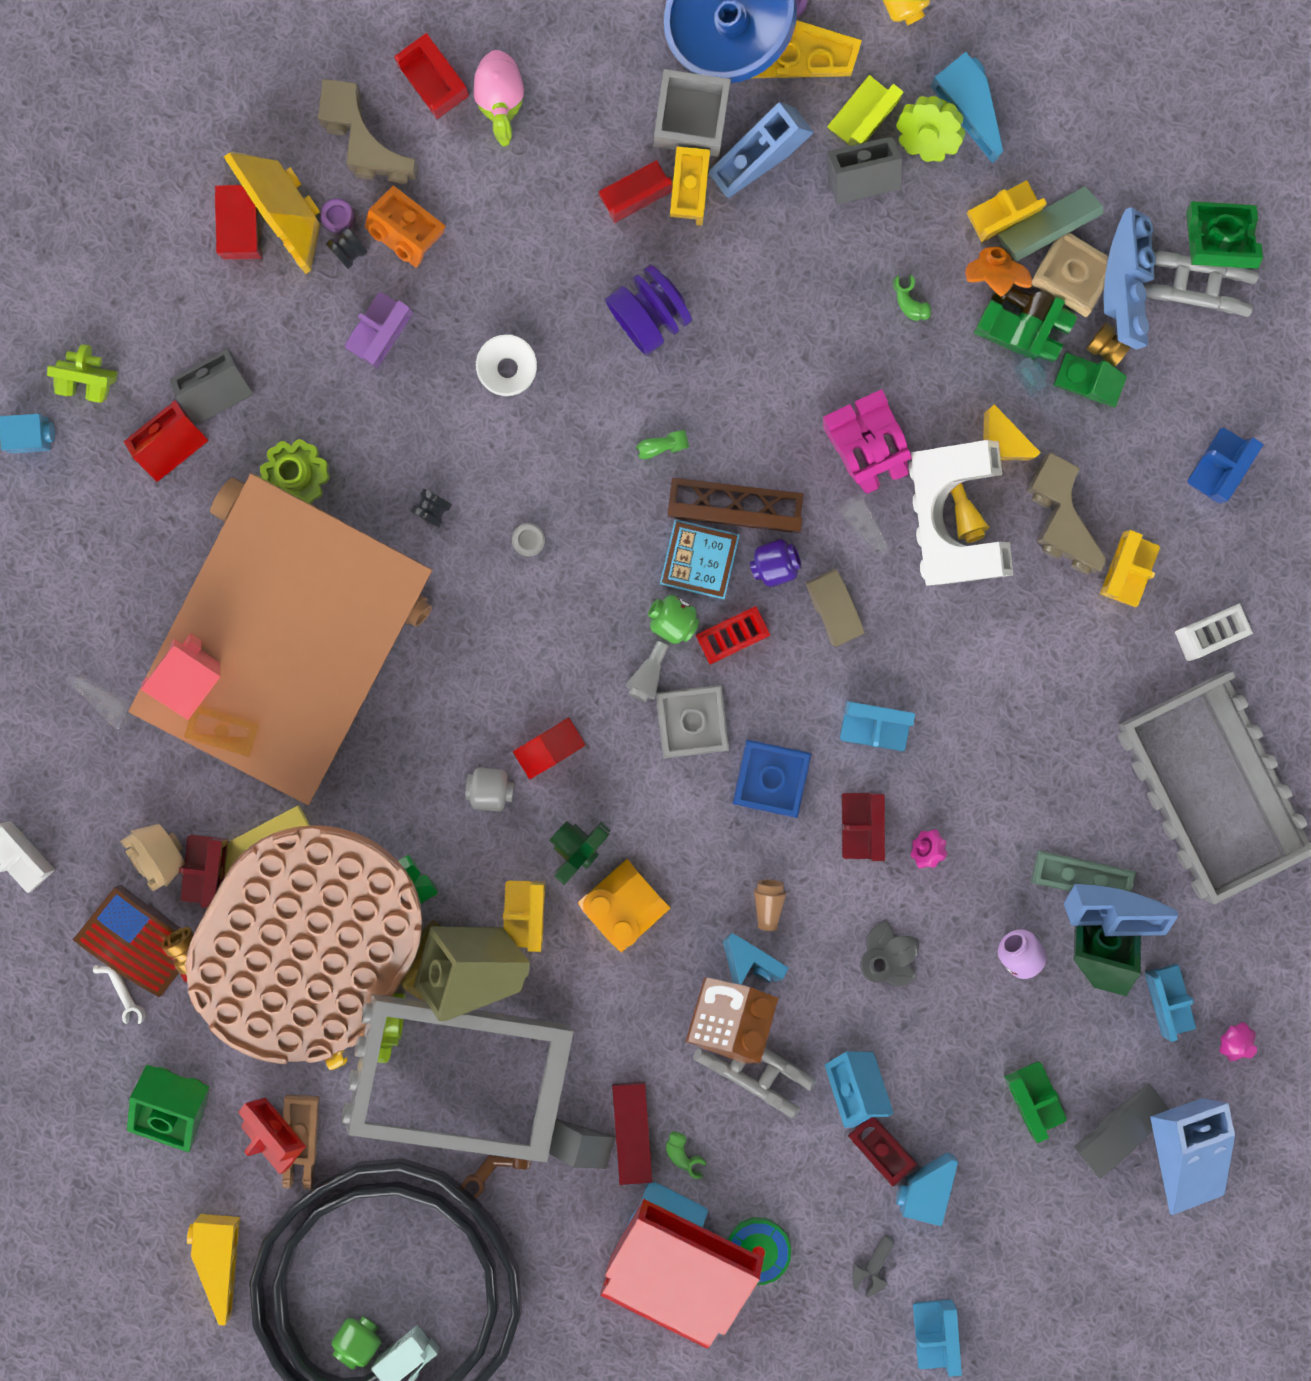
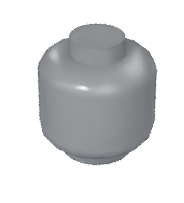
M478 767L473 774H468L465 800L470 801L472 808L475 810L501 812L505 807L506 801H513L515 783L508 782V774L503 769Z

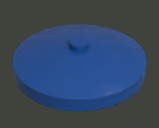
M667 0L664 11L665 37L673 55L689 73L731 79L730 83L741 82L765 71L784 52L795 29L797 3L796 0Z

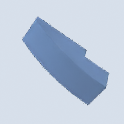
M1074 884L1064 902L1071 926L1102 925L1105 936L1167 935L1179 916L1177 910L1156 900L1125 890L1098 885Z

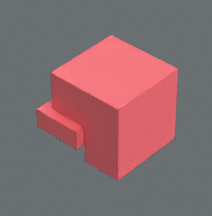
M191 633L182 644L175 639L171 642L170 650L150 677H145L141 685L142 691L189 720L221 677L220 662L202 651V640Z

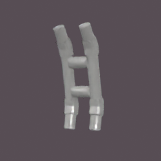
M1165 251L1154 252L1156 258L1155 265L1157 267L1176 268L1173 286L1143 284L1147 298L1213 308L1244 317L1251 315L1253 310L1251 304L1236 298L1219 296L1222 278L1255 284L1259 277L1258 272L1247 268L1191 265V257ZM1189 271L1209 274L1206 293L1186 290Z
M766 1047L762 1061L767 1063L768 1066L759 1081L742 1072L746 1063L732 1060L728 1064V1062L700 1048L695 1051L693 1056L695 1061L721 1076L723 1075L792 1119L797 1116L800 1108L770 1088L778 1073L781 1072L809 1091L817 1083V1079L806 1073L803 1069Z

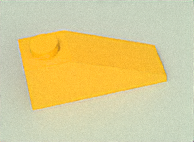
M200 1214L194 1221V1224L191 1223L189 1225L187 1244H192L191 1257L218 1325L225 1326L232 1316L240 1217Z

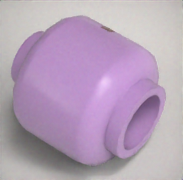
M1025 929L1011 931L999 943L997 950L999 960L1013 976L1019 979H1028L1036 976L1046 965V949L1030 931Z

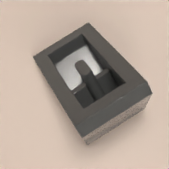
M556 1119L549 1154L573 1168L606 1169L616 1136Z

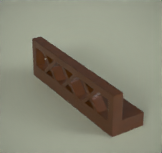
M672 477L667 518L800 533L804 493ZM678 486L692 487L700 498L692 505L676 503ZM698 488L710 489V491L703 495ZM716 490L725 491L732 500V503L725 509L712 507L706 498ZM731 492L743 493V495L735 499ZM749 494L757 495L765 507L758 513L745 511L739 502ZM764 496L776 498L772 502L768 503ZM781 498L796 500L794 517L778 515L772 506ZM703 501L706 506H700L698 504ZM736 505V507L739 510H733L731 508ZM768 509L772 514H765L764 512Z

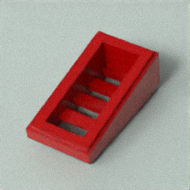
M754 606L695 636L709 665L769 637L770 633L758 608ZM747 617H750L758 633L753 637L744 621ZM738 623L745 641L739 642L732 624ZM726 629L733 647L727 648L720 630ZM712 634L722 651L718 654H715L708 639V636Z

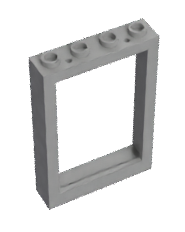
M372 994L371 1002L364 1004L362 1012V1023L366 1024L364 1036H358L355 1047V1056L359 1057L357 1070L352 1069L349 1076L348 1090H352L350 1103H344L341 1123L346 1124L345 1127L348 1135L547 1162L574 1032L567 1024L481 1010H473L447 1021H439L427 1002ZM386 1017L550 1041L529 1145L365 1122Z

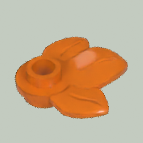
M1000 247L984 248L980 252L978 259L970 262L965 270L968 282L985 281L1001 297L1010 290L1013 284L1024 288H1030L1032 285V277L1028 269L1022 264L1013 261L1011 256Z

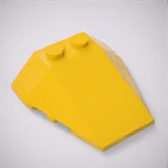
M234 151L223 156L263 218L277 237H280L283 241V245L291 253L296 263L305 274L310 272L321 225L315 216L320 211L309 195L303 198L297 187L302 185L292 168L289 167L284 170L279 161Z

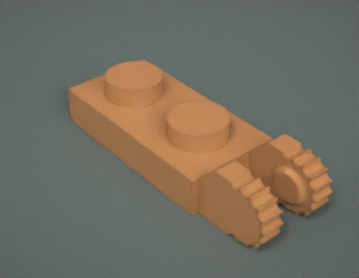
M287 1094L284 1097L283 1119L306 1147L289 1169L283 1173V1188L292 1187L294 1182V1164L304 1165L303 1188H313L314 1165L317 1158L320 1096Z

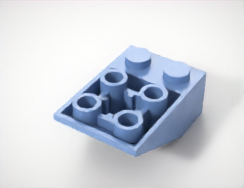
M1201 1098L1150 1116L1170 1214L1175 1215L1224 1196L1235 1139L1229 1103Z

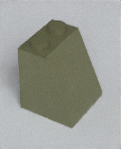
M431 926L414 985L439 1021H447L521 992L524 980L529 974L530 962L503 927Z

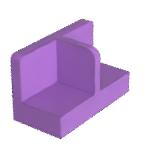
M379 292L365 314L359 313L357 316L360 322L345 343V348L378 369L413 315L412 310L399 300L396 302L384 293Z

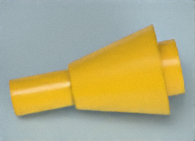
M960 483L951 490L956 504L954 507L958 540L965 539L966 543H972L984 538V531L988 530L989 526L973 503L968 500L963 485Z

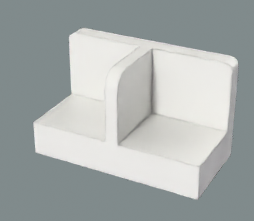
M12 821L0 823V872L8 871L27 893H30L51 875L55 869Z

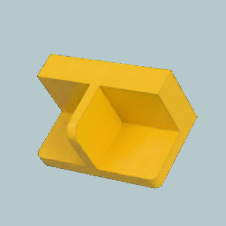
M676 147L670 217L696 219V225H703L710 150Z
M1026 180L1007 191L1005 189L999 191L994 198L968 210L966 214L982 243L1040 212L1047 205L1045 198L1037 200Z
M1135 531L1123 532L1100 594L1132 607H1137L1148 579H1152L1155 576L1152 568L1160 546L1142 539L1143 535Z
M508 880L505 883L503 928L518 947L528 948V952H541L543 948L545 882Z

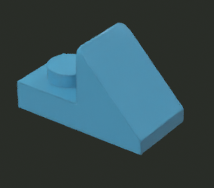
M733 933L727 935L723 941L732 982L735 984H742L751 967L755 969L753 974L767 983H771L772 980L774 982L782 980L789 967Z

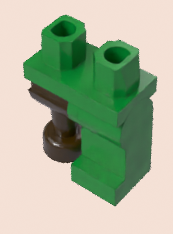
M1011 287L1002 297L995 291L993 292L991 301L986 306L973 333L1031 360L1038 357L1054 362L1064 344L1048 337L1052 327L1068 334L1078 316L1064 308L1065 301L1058 297L1054 298L1045 292H1037L1031 295ZM1008 300L1021 308V311L1017 316L1003 309V306L1000 304Z

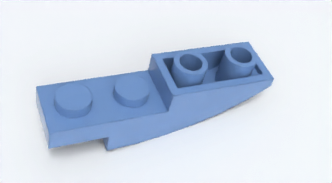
M1130 207L1125 209L1119 222L1107 261L1104 282V314L1116 319L1118 341L1137 350L1148 346L1147 333L1149 331V322L1145 312L1147 294L1143 283L1155 279L1154 265L1156 258L1152 250L1151 235L1153 233V225L1150 217Z

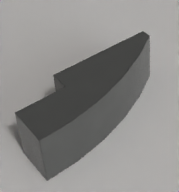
M1148 1083L1097 1123L1099 1127L1073 1147L1094 1174L1101 1179L1153 1131L1150 1116L1170 1109Z

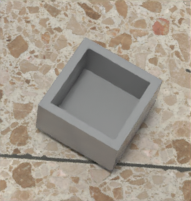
M664 69L653 147L676 150L677 146L710 150V156L719 157L731 79Z

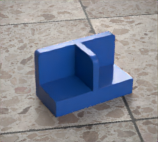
M1220 428L1190 475L1187 483L1219 504L1229 501L1264 444L1253 437L1243 440L1228 429Z

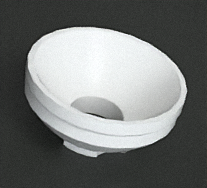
M499 335L491 338L481 347L476 359V371L481 383L490 392L500 396H514L525 391L532 384L537 371V360L534 351L525 340L513 335ZM504 359H512L518 365L517 373L511 378H504L498 373V365Z

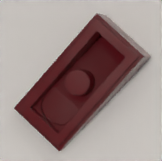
M871 1117L862 1122L848 1135L892 1187L918 1165L915 1159L876 1117ZM874 1127L875 1129L862 1140L863 1131L866 1128Z

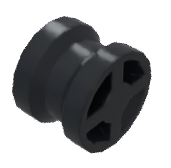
M347 226L341 230V234L337 239H330L326 243L347 269L353 266V260L358 256L363 257L368 253Z
M423 488L420 493L421 500L419 504L413 505L411 512L440 528L442 524L441 517L444 512L451 509L452 504Z

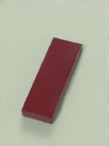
M645 1081L612 1084L619 1185L653 1183Z

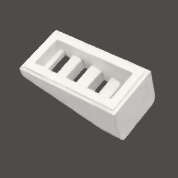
M1239 603L1176 630L1175 634L1186 660L1191 661L1253 634ZM1231 615L1238 633L1233 634L1226 617ZM1216 621H1219V624L1225 636L1224 639L1221 638V635L1215 624ZM1206 626L1213 644L1209 645L1202 627Z

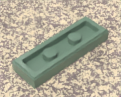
M1084 186L999 233V241L1017 262L1104 214L1103 205Z
M1037 850L1031 883L1071 891L1074 884H1084L1132 892L1136 871Z

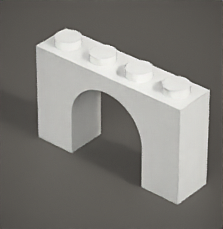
M984 440L911 452L912 461L909 463V473L914 481L916 493L913 495V508L918 514L919 520L916 537L919 546L922 547L923 560L920 563V572L926 582V586L1014 575L1010 542L966 546L950 536L943 522L944 502L954 487L968 480L1002 475L999 442Z

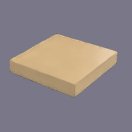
M1069 232L1052 243L1032 278V285L1054 298L1058 297L1064 300L1066 306L1087 318L1104 290L1109 256Z

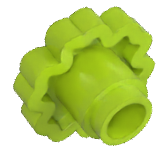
M921 96L917 99L915 105L907 104L904 106L896 124L897 129L901 132L898 141L905 147L908 154H920L922 160L926 162L933 160L941 162L945 159L946 153L953 155L958 152L966 134L965 129L961 127L964 117L954 104L948 103L936 96L929 98Z
M301 439L296 440L292 445L285 441H280L275 447L267 451L269 462L260 466V473L262 479L312 504L314 500L321 498L323 494L320 485L326 484L330 479L329 465L326 460L318 457L319 450L312 444H308Z

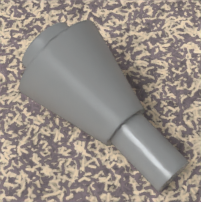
M657 641L649 658L644 661L625 684L630 689L628 694L631 697L642 702H646L648 698L655 699L661 670L660 664L669 647L668 645Z

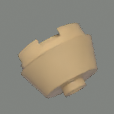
M160 824L131 830V834L120 841L126 849L131 847L125 851L138 873L150 881L147 885L152 891L157 890L163 885L167 887L179 873V867L185 865L179 852L183 849L179 840L173 832L167 834Z

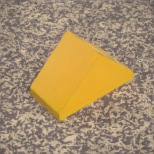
M995 404L984 412L983 441L999 442L1001 460L1030 461L1041 453Z

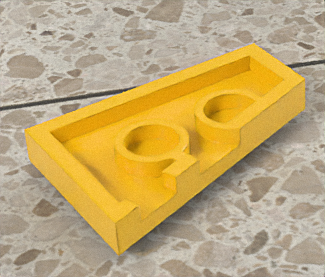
M796 20L792 38L781 56L765 71L750 79L851 76L862 40Z

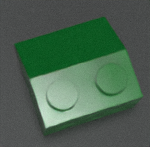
M146 1064L130 1096L127 1131L189 1153L208 1101L210 1086L203 1084L195 1078H185L173 1074L164 1067H153Z

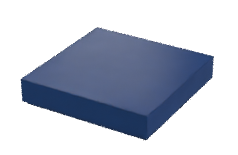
M746 739L732 804L798 818L812 753Z

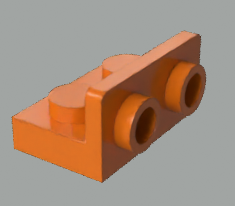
M393 185L369 209L364 227L375 240L387 245L401 260L409 262L414 267H418L422 262L424 253L444 234L446 225Z

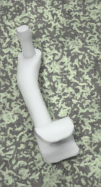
M93 966L94 973H109L111 981L126 1008L122 1015V1021L125 1024L129 1023L130 1012L135 1011L139 1017L138 1024H141L146 1018V1011L143 1007L134 1003L123 977L108 966Z

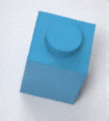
M41 414L0 416L1 450L11 454L51 451L50 442L55 441L54 425L52 422H49L48 417Z

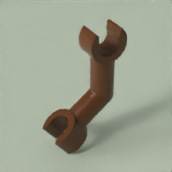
M488 1155L475 1174H470L465 1178L462 1188L469 1181H476L479 1184V1189L474 1196L476 1198L483 1192L485 1181L497 1166L530 1169L532 1160Z

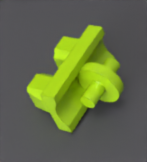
M81 344L78 352L67 351L66 361L58 360L55 366L49 365L47 367V376L54 377V393L57 395L74 396L76 394L77 382L87 384L85 399L102 403L107 400L110 385L116 382L118 371L98 368L101 366L102 358L92 356L90 345Z

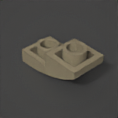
M832 569L805 582L815 611L821 615L830 643L833 646L837 647L865 633L852 599L836 569Z

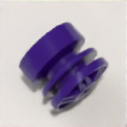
M651 264L644 268V274L650 283L649 285L641 276L635 275L633 277L634 285L638 291L636 295L626 287L621 286L605 298V303L616 321L645 356H648L664 344L663 336L659 330L662 325L674 335L679 332L673 317L685 327L692 322V317L678 289L670 279L661 274Z

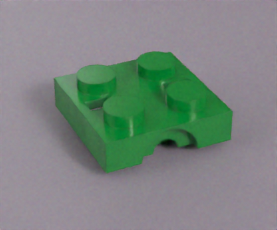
M1190 202L1186 211L1191 265L1259 268L1263 260L1262 243H1256L1255 236L1259 220L1257 205Z

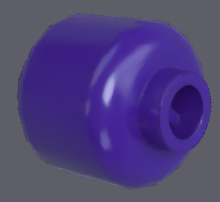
M778 539L756 548L754 551V561L750 562V568L756 581L761 579L766 586L775 587L794 580L798 575V569L802 568V564L793 543L788 544L783 539Z

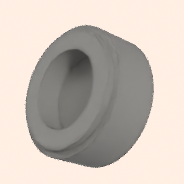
M521 524L512 534V545L520 555L532 557L543 550L545 535L540 527L535 524Z

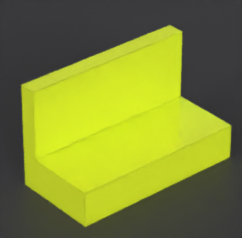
M869 75L827 128L849 146L866 143L899 103L904 92L895 84L886 89Z

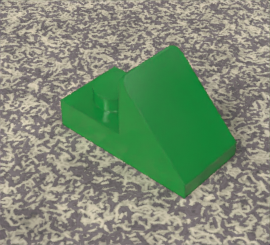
M1065 353L1053 386L1116 408L1127 376L1104 360L1096 364Z

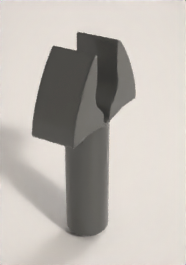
M888 1235L882 1237L868 1264L859 1266L854 1263L852 1281L855 1291H857L861 1280L870 1274L872 1283L865 1292L866 1297L875 1295L888 1284L886 1279L880 1276L879 1271L895 1243L892 1237Z

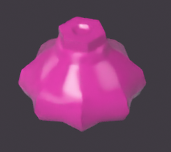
M937 829L931 831L922 830L919 836L912 841L913 849L910 856L916 861L918 868H935L939 861H944L947 856L945 849L946 841L941 837Z
M1241 1022L1236 1026H1229L1227 1032L1221 1036L1220 1053L1226 1055L1227 1059L1232 1062L1245 1057L1251 1059L1257 1053V1046L1254 1045L1255 1031L1250 1029L1245 1022Z

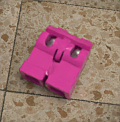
M882 389L855 401V412L851 404L823 416V428L836 452L838 451L847 472L865 493L868 494L881 486L877 475L886 470L893 480L900 479L909 474L907 460L912 459L907 448L904 434L889 408L888 400Z

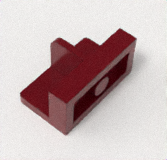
M881 792L843 793L841 795L842 857L844 859L885 861V794Z
M194 834L187 837L185 865L179 867V873H183L182 901L201 903V907L208 908L225 877L229 838Z

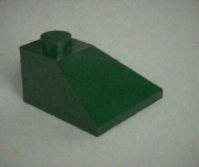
M1102 925L1075 926L1073 960L1094 988L1127 996L1141 974V936H1105Z

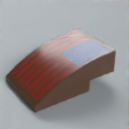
M122 884L113 888L72 939L102 963L158 997L162 996L179 975L178 970L174 966L175 959L167 956L161 945L166 937L180 929V927L151 904H145Z

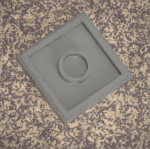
M721 685L656 693L664 759L729 751Z

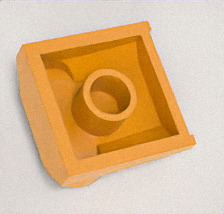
M628 859L623 861L577 902L587 917L621 953L627 947L633 945L646 930L671 908L640 875Z

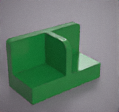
M1037 1061L1004 1076L1031 1137L1037 1144L1049 1139L1046 1131L1066 1122L1067 1118L1059 1103V1095L1053 1089L1042 1063Z

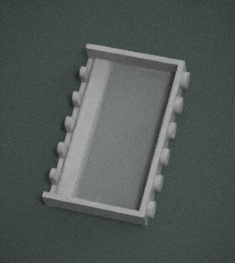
M1223 671L1119 723L1118 726L1121 732L1117 734L1125 751L1131 750L1136 761L1132 763L1137 777L1141 781L1145 780L1150 789L1147 797L1152 807L1156 811L1160 809L1165 819L1162 822L1164 832L1170 840L1175 839L1180 851L1176 852L1180 864L1185 870L1190 869L1195 879L1191 882L1195 894L1200 900L1205 899L1206 902L1214 905L1311 857V843L1303 830L1307 826V822L1303 815L1294 812L1288 799L1293 794L1288 785L1280 783L1274 771V768L1278 766L1277 761L1273 755L1265 753L1259 741V738L1263 737V733L1258 725L1250 723L1244 711L1248 707V703L1243 695H1236L1229 681L1235 678L1233 671Z

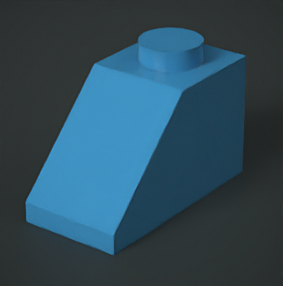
M945 1153L907 1176L905 1186L900 1185L896 1195V1205H900L899 1209L903 1217L942 1226L958 1165V1160L954 1154Z

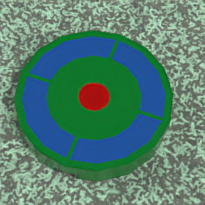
M751 1217L737 1224L727 1238L728 1241L764 1258L760 1280L757 1285L772 1283L786 1272L791 1261V1245L786 1232L772 1220L765 1217Z

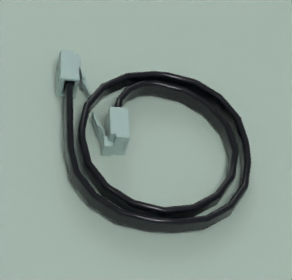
M405 1158L358 1162L321 1181L298 1199L263 1239L249 1282L253 1329L272 1367L283 1381H400L414 1370L408 1381H415L419 1376L421 1368L439 1352L440 1347L434 1339H429L421 1328L416 1325L381 1353L371 1368L373 1372L365 1376L348 1378L335 1376L323 1372L307 1358L289 1322L286 1280L299 1242L320 1217L357 1198L397 1195L436 1208L466 1234L484 1269L488 1311L476 1347L445 1381H462L484 1355L499 1309L496 1263L476 1224L443 1195L401 1181L356 1185L319 1204L287 1241L273 1282L276 1331L294 1367L283 1354L266 1320L263 1277L275 1240L296 1215L323 1193L358 1175L402 1172L438 1184L463 1205L490 1237L508 1273L511 1315L501 1347L472 1380L488 1381L508 1357L522 1313L519 1265L499 1226L482 1204L445 1171Z

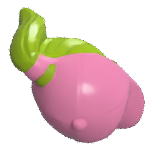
M493 50L486 54L478 65L474 76L473 93L478 108L493 122L495 138L502 146L506 147L512 138L510 120L518 113L523 103L524 84L518 66L512 57L503 51Z

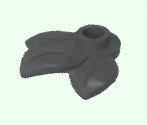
M888 921L876 925L866 939L867 952L863 955L860 962L862 974L871 982L887 981L893 986L909 984L916 978L915 972L909 964L918 954L919 941L910 936L894 937ZM877 959L882 963V969L879 972L874 969V962Z

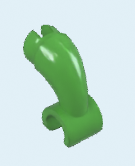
M897 275L893 280V288L897 292L898 304L903 313L915 321L929 319L931 315L930 304L927 302L919 303L909 296V291L915 285L914 277L909 275V287L905 289L900 287L899 275Z
M684 430L669 433L667 437L644 439L636 446V450L640 452L637 456L646 460L669 449L671 453L679 452L681 449L689 448V442Z
M671 1132L669 1140L666 1141V1151L669 1158L677 1167L688 1171L692 1178L701 1179L703 1177L702 1173L693 1171L692 1166L695 1163L707 1165L706 1160L697 1155L690 1159L687 1158L684 1147L686 1136L680 1132Z

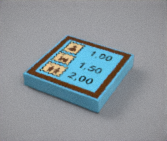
M675 519L660 585L724 600L739 534Z

